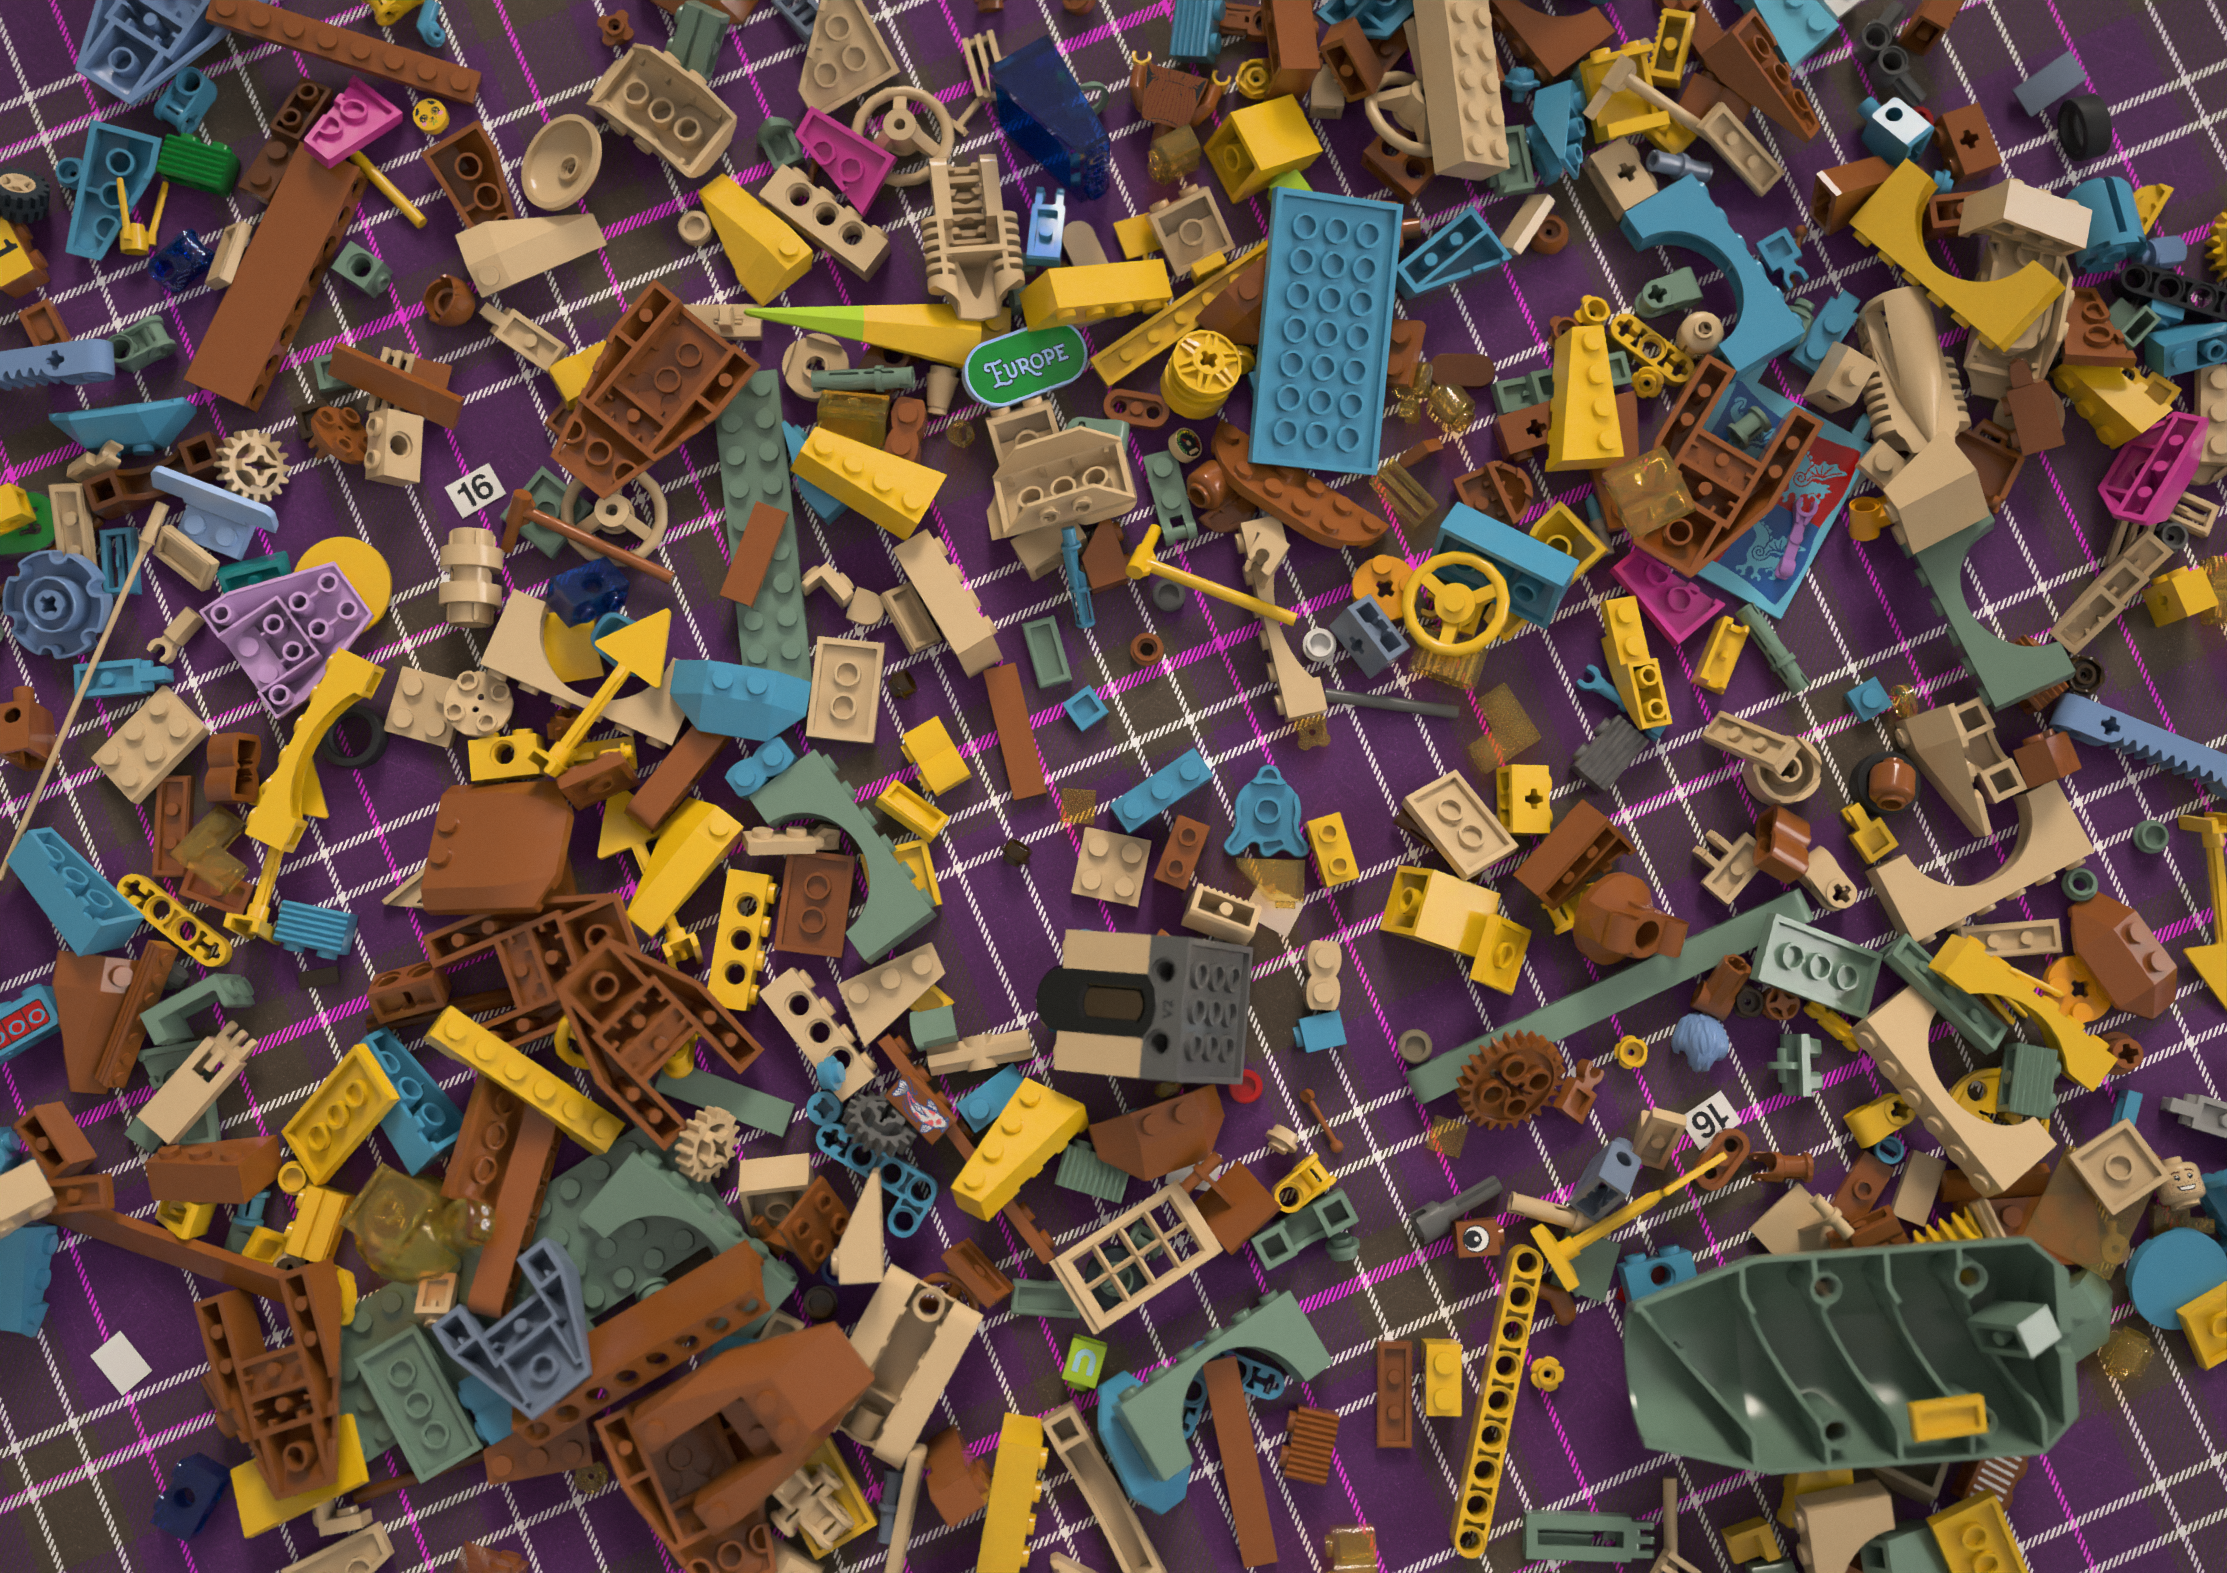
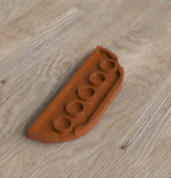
M1220 420L1211 439V455L1215 454L1226 483L1242 497L1308 539L1327 547L1342 549L1344 545H1359L1358 548L1362 549L1375 544L1384 536L1390 525L1302 469L1247 463L1250 436L1225 420Z

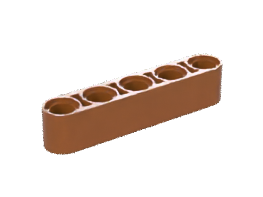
M692 725L625 808L624 814L650 834H654L734 737L699 732Z

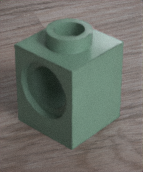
M349 241L331 267L342 279L374 299L388 287L391 280L390 276L393 274V271L383 261L352 241ZM371 266L368 275L359 277L363 268Z

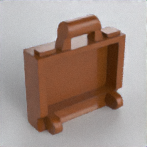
M1983 418L1972 430L1966 429L1960 432L1955 437V443L1977 469L1986 504L1992 516L1998 514L2002 503L2006 500L2026 457L2013 448H2006L2009 437L2008 429ZM1980 432H1983V433H1985V434H1987V435H1989V436H1991V437L1997 439L1998 442L1996 443V442H1994V441H1992V440H1990V439H1988V438H1986V437L1980 435Z

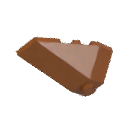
M1752 8L1713 40L1701 53V56L1704 58L1706 68L1715 74L1722 83L1806 143L1812 139L1821 126L1803 91L1797 88L1794 89L1790 73L1793 71L1788 62L1782 64L1773 48L1778 45V42L1755 8Z
M479 119L420 153L468 229L486 221L515 219L498 150Z
M57 951L52 990L53 996L56 997L59 1015L57 1020L62 1033L63 1057L69 1091L107 1095L109 1087H105L96 1080L95 1075L140 960L98 954L78 957L72 951Z

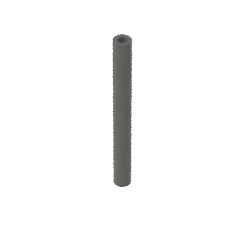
M1325 688L1324 692L1326 702L1457 719L1459 715V706L1329 688Z

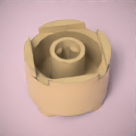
M1783 735L1795 740L1801 747L1786 766V770L1783 772L1784 776L1745 760L1741 770L1742 776L1749 792L1757 800L1769 806L1775 803L1785 806L1802 801L1816 791L1821 781L1822 762L1816 748L1806 739Z

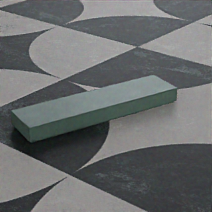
M693 1067L692 1072L688 1076L681 1079L668 1077L662 1068L654 1089L704 1109L706 1106L713 1108L717 1106L729 1111L730 1115L737 1118V1121L781 1137L785 1136L796 1106L795 1103Z

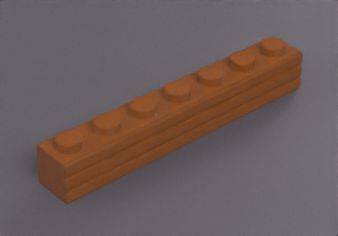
M147 941L95 1075V1079L105 1087L125 1088L147 1033V1029L139 1014L158 1004L178 950L168 942Z

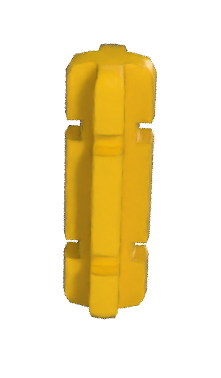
M1811 1001L1806 1003L1804 1012L1812 1019L1817 1018V1023L1834 1038L1842 1040V1044L1848 1050L1856 1052L1861 1048L1857 1043L1856 1037L1850 1031L1852 1026L1835 1011Z

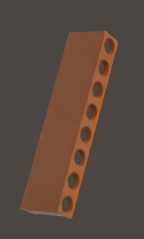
M303 142L299 143L235 273L232 284L229 285L184 377L185 381L242 405L253 412H258L370 182L360 167L342 160L328 169L304 150ZM358 180L357 187L355 191L352 193L354 184ZM343 210L342 218H341V220H340L339 223H338L339 215H340L341 211ZM329 239L328 247H327V249L325 250V252L323 253V251H324V246H325L327 240ZM315 268L313 278L309 282L310 275L313 269ZM299 298H301L300 304L297 310L295 311L296 303L299 300ZM286 328L285 335L283 339L280 341L281 334L283 330ZM272 357L271 364L269 368L266 370L267 363L269 359ZM257 387L256 395L251 401L252 394Z
M745 1239L588 1332L593 1374L536 1420L530 1419L512 1405V1431L519 1434L536 1449L769 1312L771 1307L765 1300L761 1267L765 1265L764 1259ZM750 1299L757 1301L755 1308L749 1311H742L748 1305ZM720 1317L727 1319V1323L723 1327L713 1329V1326L717 1324ZM690 1335L697 1337L694 1344L682 1346L689 1339ZM660 1353L667 1355L666 1360L662 1363L653 1364ZM631 1370L637 1372V1376L633 1380L623 1381ZM601 1388L608 1390L604 1397L594 1399ZM572 1405L578 1408L575 1414L563 1416L570 1410ZM534 1423H545L548 1425V1429L542 1433L534 1434Z

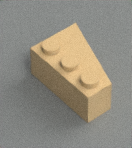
M2009 178L2003 180L2002 183L1964 198L1958 236L1969 238L1970 234L1979 233L1989 235V242L2000 244L2003 238L2021 242L2020 249L2063 257L2086 249L2092 210L2079 205V202L2076 200L2062 199L2052 195V192L2049 190L2035 189L2025 185L2024 181L2020 179Z

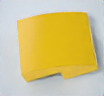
M593 605L547 613L544 625L545 652L553 671L562 683L600 677L606 673L603 658L594 649L590 640L591 633L597 624Z

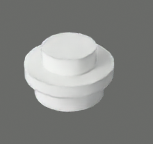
M1313 629L1304 637L1303 651L1310 660L1324 662L1330 659L1336 650L1335 637L1326 629Z

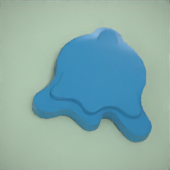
M1273 765L1261 767L1257 776L1239 792L1234 805L1235 827L1223 845L1226 854L1237 856L1251 843H1256L1259 846V853L1264 858H1269L1282 850L1295 858H1302L1308 854L1309 846L1299 830L1301 818L1299 797L1286 784L1287 782L1281 777L1277 767Z

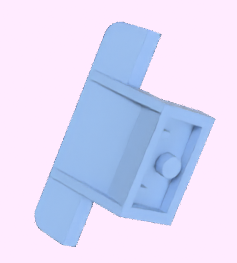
M158 465L151 472L152 487L183 498L184 503L188 504L177 529L197 545L242 561L256 526L272 533H276L279 523L276 514L266 505Z

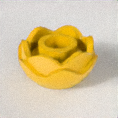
M1251 59L1243 62L1238 69L1236 85L1241 94L1247 98L1254 100L1263 99L1264 91L1268 90L1270 86V71L1263 70V59ZM1257 78L1259 82H1254L1253 79Z

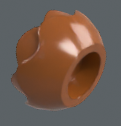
M1548 213L1530 241L1533 250L1550 255L1558 253L1567 244L1569 238L1567 224L1559 216ZM1546 231H1550L1551 235H1547Z

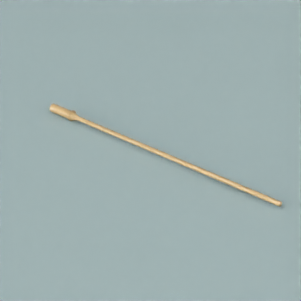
M156 501L141 537H138L139 549L1 866V881H4L10 867L6 860L23 837L142 560L148 550L153 545L155 546L154 542L170 507L164 503Z

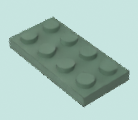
M1767 913L1749 979L1851 1017L1863 1019L1868 1015L1883 954L1780 914Z
M420 1322L354 1359L420 1484L486 1446L484 1440L479 1437L469 1412L461 1403L455 1386Z

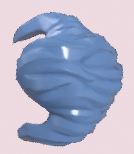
M1694 1012L1681 1018L1676 1025L1671 1047L1673 1052L1679 1054V1051H1684L1687 1055L1688 1065L1692 1067L1694 1072L1698 1073L1700 1071H1709L1714 1061H1721L1726 1057L1729 1050V1041L1723 1026L1717 1019L1703 1013Z

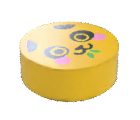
M424 99L415 106L413 119L421 131L426 134L435 135L446 129L449 123V114L438 100Z

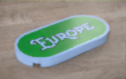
M1072 325L1028 332V328L1025 327L977 345L965 360L962 369V382L968 395L977 403L980 402L992 409L1012 406L1023 400L1064 387L1076 380L1084 371L1087 363V346L1080 332Z

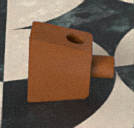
M18 686L12 689L13 702L0 704V757L26 772L44 769L56 742L53 715L51 711L35 702V690L33 687ZM59 755L57 756L53 767L60 766Z

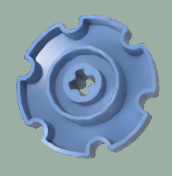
M61 550L39 551L22 559L18 563L20 569L19 576H9L3 590L4 615H10L14 619V626L11 628L13 636L32 653L48 655L52 652L55 659L77 657L94 649L98 645L96 634L104 632L114 609L112 594L105 593L102 590V583L106 578L101 570L88 558L78 553L65 554L63 556Z

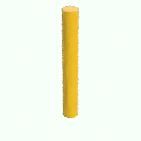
M359 150L350 156V160L362 169L361 171L418 229L426 225L428 219Z

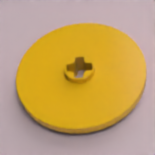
M333 537L323 540L305 552L299 560L294 573L335 561L374 615V618L362 631L364 633L379 622L390 604L393 588L390 569L383 556L374 547L361 540L351 537Z

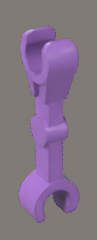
M1803 497L1796 500L1792 506L1793 526L1790 535L1787 537V545L1783 557L1779 560L1774 576L1779 579L1786 580L1794 573L1796 561L1794 560L1799 545L1803 540L1805 526L1818 510V503L1815 501L1811 504L1809 513L1802 511L1800 507Z

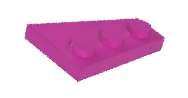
M353 75L348 81L349 86L343 94L339 93L335 98L334 106L329 113L322 115L304 139V150L328 169L403 122V112L356 75Z
M1639 548L1633 550L1609 570L1630 596H1636L1637 605L1673 647L1679 645L1726 605L1717 598L1713 600L1700 592L1701 588L1692 582L1686 583L1671 573L1670 568Z

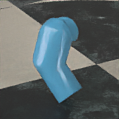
M424 0L416 24L417 31L426 44L432 47H440L443 45L446 36L443 28L441 29L436 22L441 5L434 0Z

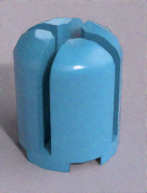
M2099 177L2083 182L2066 196L2065 199L2076 200L2079 202V205L2092 210L2086 249L2074 253L2078 269L2085 267L2087 274L2112 271L2116 269L2114 263L2125 260L2134 255L2136 261L2147 252L2148 244L2132 187L2127 181L2121 177Z

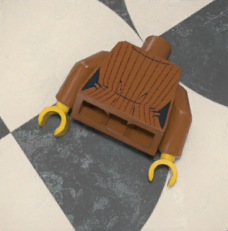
M1136 50L1132 53L1133 67L1129 90L1135 109L1142 114V119L1155 122L1151 138L1152 143L1170 147L1174 128L1188 131L1190 127L1199 126L1215 110L1222 94L1228 90L1231 76H1228L1227 81L1219 82L1216 79L1219 70H1214L1209 80L1152 64L1151 52H1148L1147 59L1143 61L1137 59Z

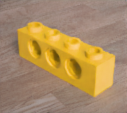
M728 869L707 988L725 1008L751 1011V1006L757 1005L760 985L755 984L757 971H763L766 959V951H761L763 937H769L772 918L767 917L769 903H775L778 885L773 883V876ZM752 897L757 903V909L753 915L746 917L741 911V904L746 898ZM742 931L748 932L751 936V944L745 950H739L735 945V938ZM735 965H741L745 970V978L739 984H734L729 978V972Z

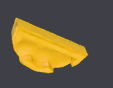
M2165 184L2147 185L2133 192L2145 236L2174 188Z

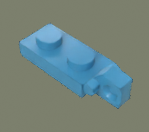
M140 658L98 662L82 700L155 691L154 684L174 682V669H168L167 666L154 667L153 661H145ZM90 663L73 665L75 696Z

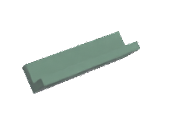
M1907 933L1879 950L1878 953L1883 954L1882 961L1907 984L1910 983L1937 1009V1012L1976 1049H1980L1986 1055L1996 1050L2008 1027L1972 994L1952 987L1930 970L1927 966L1933 960V957Z

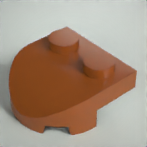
M1503 461L1485 463L1483 467L1455 478L1451 482L1460 503L1512 528L1527 514L1533 499L1532 484L1526 473L1521 468L1503 463Z

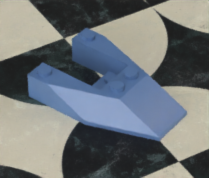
M96 0L75 70L133 107L232 31L207 23L205 16L210 0ZM256 0V1H260V2H263V3H266V4H267L269 0Z

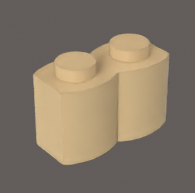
M1312 940L1309 941L1305 949L1304 966L1308 976L1303 986V1001L1306 1009L1335 1010L1338 1006L1340 984L1336 975L1341 966L1342 955L1337 941Z

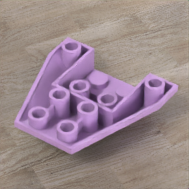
M335 561L229 591L199 610L217 638L227 645L259 690L257 692L276 720H280L308 701L312 689L318 683H321L326 673L325 665L330 655L336 653L339 647L347 651L374 618L373 613Z

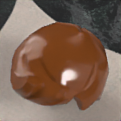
M440 275V279H436L426 288L422 303L425 310L431 316L429 317L431 322L440 326L455 327L463 325L472 317L475 309V295L463 280L452 275Z

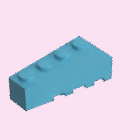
M1733 0L1735 4L1740 5L1744 14L1755 8L1778 42V45L1773 49L1782 64L1788 62L1792 71L1820 49L1839 27V24L1816 0Z

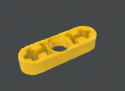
M1623 313L1616 316L1609 325L1607 334L1635 355L1633 359L1643 367L1652 366L1658 369L1667 385L1679 387L1687 382L1694 370L1691 358L1631 314ZM1627 324L1630 327L1628 330L1629 334H1625L1622 337L1618 334L1619 327ZM1639 334H1642L1643 337L1638 341L1636 346H1632L1631 344L1637 338V336ZM1646 342L1655 343L1659 348V356L1656 358L1646 357L1642 352V345ZM1667 353L1668 355H1670V357L1666 360L1662 367L1659 366L1658 364L1661 362V360L1665 357ZM1679 363L1683 366L1682 374L1674 376L1671 373L1673 371L1672 366L1675 367Z

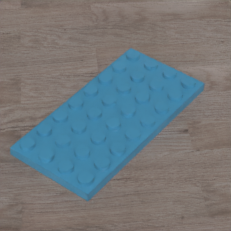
M1278 186L1273 188L1247 463L1377 476L1404 204Z

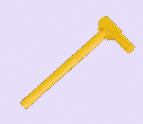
M1156 524L1150 525L1142 543L1137 545L1125 569L1126 574L1132 579H1141L1152 573L1290 626H1294L1298 615L1271 603L1156 561L1157 557L1153 549L1162 533L1161 527Z

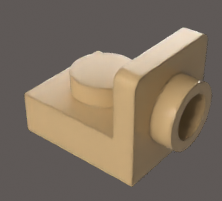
M422 1272L414 1314L425 1327L432 1329L431 1326L455 1308L460 1281L457 1273Z
M334 1499L314 1508L312 1513L314 1525L317 1528L319 1527L320 1537L360 1529L373 1522L371 1507L359 1510L358 1504H353L336 1509Z

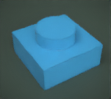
M2154 299L2146 304L2161 318L2152 330L2154 331L2173 327L2184 318L2185 309Z
M1876 676L1843 694L1860 723L1869 720L1893 705Z

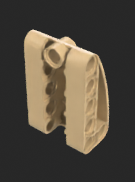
M891 1264L883 1278V1282L880 1283L849 1340L875 1375V1380L832 1432L835 1433L837 1429L842 1430L852 1440L864 1446L872 1447L874 1449L872 1453L874 1456L900 1470L984 1315L945 1294L940 1287L929 1285ZM925 1295L936 1297L939 1301V1309L935 1312H928L923 1309L921 1305L922 1297Z

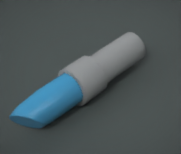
M1591 493L1585 502L1590 519L1589 524L1593 533L1610 549L1603 556L1607 557L1615 552L1609 533L1606 532L1597 499Z

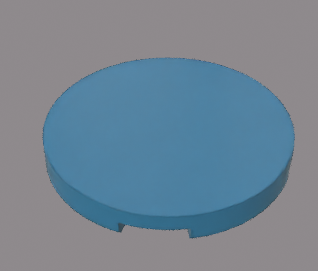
M2173 1227L2171 1231L2162 1233L2152 1240H2145L2133 1254L2126 1271L2125 1285L2128 1286L2134 1310L2157 1327L2169 1330L2183 1329L2175 1310L2227 1281V1257L2215 1240L2196 1229L2188 1227Z

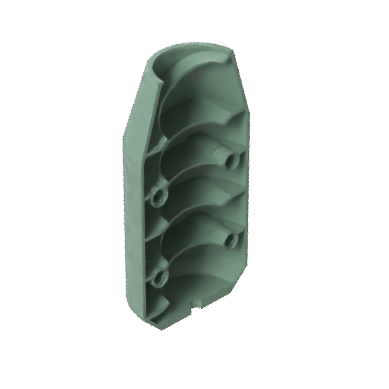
M2027 1236L1750 1255L1627 1303L1624 1312L1623 1358L1628 1397L1638 1436L1643 1446L1648 1449L1769 1475L2044 1455L2079 1416L2075 1354L2070 1346L2073 1322L2069 1271ZM1994 1300L2047 1304L2049 1311L2054 1316L2061 1338L2033 1359L1981 1353L1966 1320ZM1975 1393L1983 1396L1988 1433L1915 1442L1911 1439L1907 1411L1908 1402Z

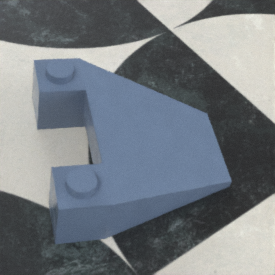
M546 1237L516 1259L537 1292L489 1329L480 1314L469 1312L467 1306L461 1304L457 1305L431 1326L451 1358L532 1420H536L593 1374L579 1270L563 1245Z

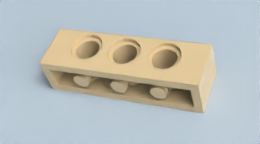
M782 164L760 191L759 197L762 204L868 282L892 252L888 241L889 236L878 226L873 225L869 227L862 222V216L852 207L847 205L843 208L836 203V197L826 188L820 186L817 189L809 183L810 178L799 168L794 167L791 170L785 164ZM805 196L809 198V201L803 206H795L793 204L798 197ZM825 216L835 217V221L830 225L824 226L820 224V220ZM851 235L862 237L858 244L849 245L846 243L847 238Z
M791 967L761 990L759 994L816 1070L817 1064L824 1061L826 1057L834 1056L839 1050L848 1052L851 1062L848 1068L845 1069L846 1079L842 1082L840 1090L833 1091L841 1103L845 1102L877 1077L874 1069L878 1066L867 1051L860 1053L853 1044L857 1038L845 1023L840 1026L832 1015L836 1013V1010L825 996L819 999L812 990L816 984L804 969L799 972L796 968ZM800 995L805 996L809 1001V1009L803 1015L796 1014L792 1008L794 999ZM820 1022L825 1023L830 1030L829 1038L823 1043L815 1040L813 1036V1029Z

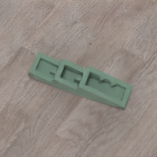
M1625 351L1608 354L1613 388L1616 389L1633 383ZM1553 368L1533 371L1524 377L1493 383L1490 388L1498 416L1551 400L1554 396L1555 384L1552 382Z

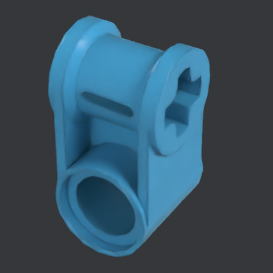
M184 67L176 74L168 89L157 100L154 107L155 117L161 121L166 120L176 126L180 134L182 132L192 134L217 97L216 85L199 69ZM200 82L199 88L192 92L193 87Z

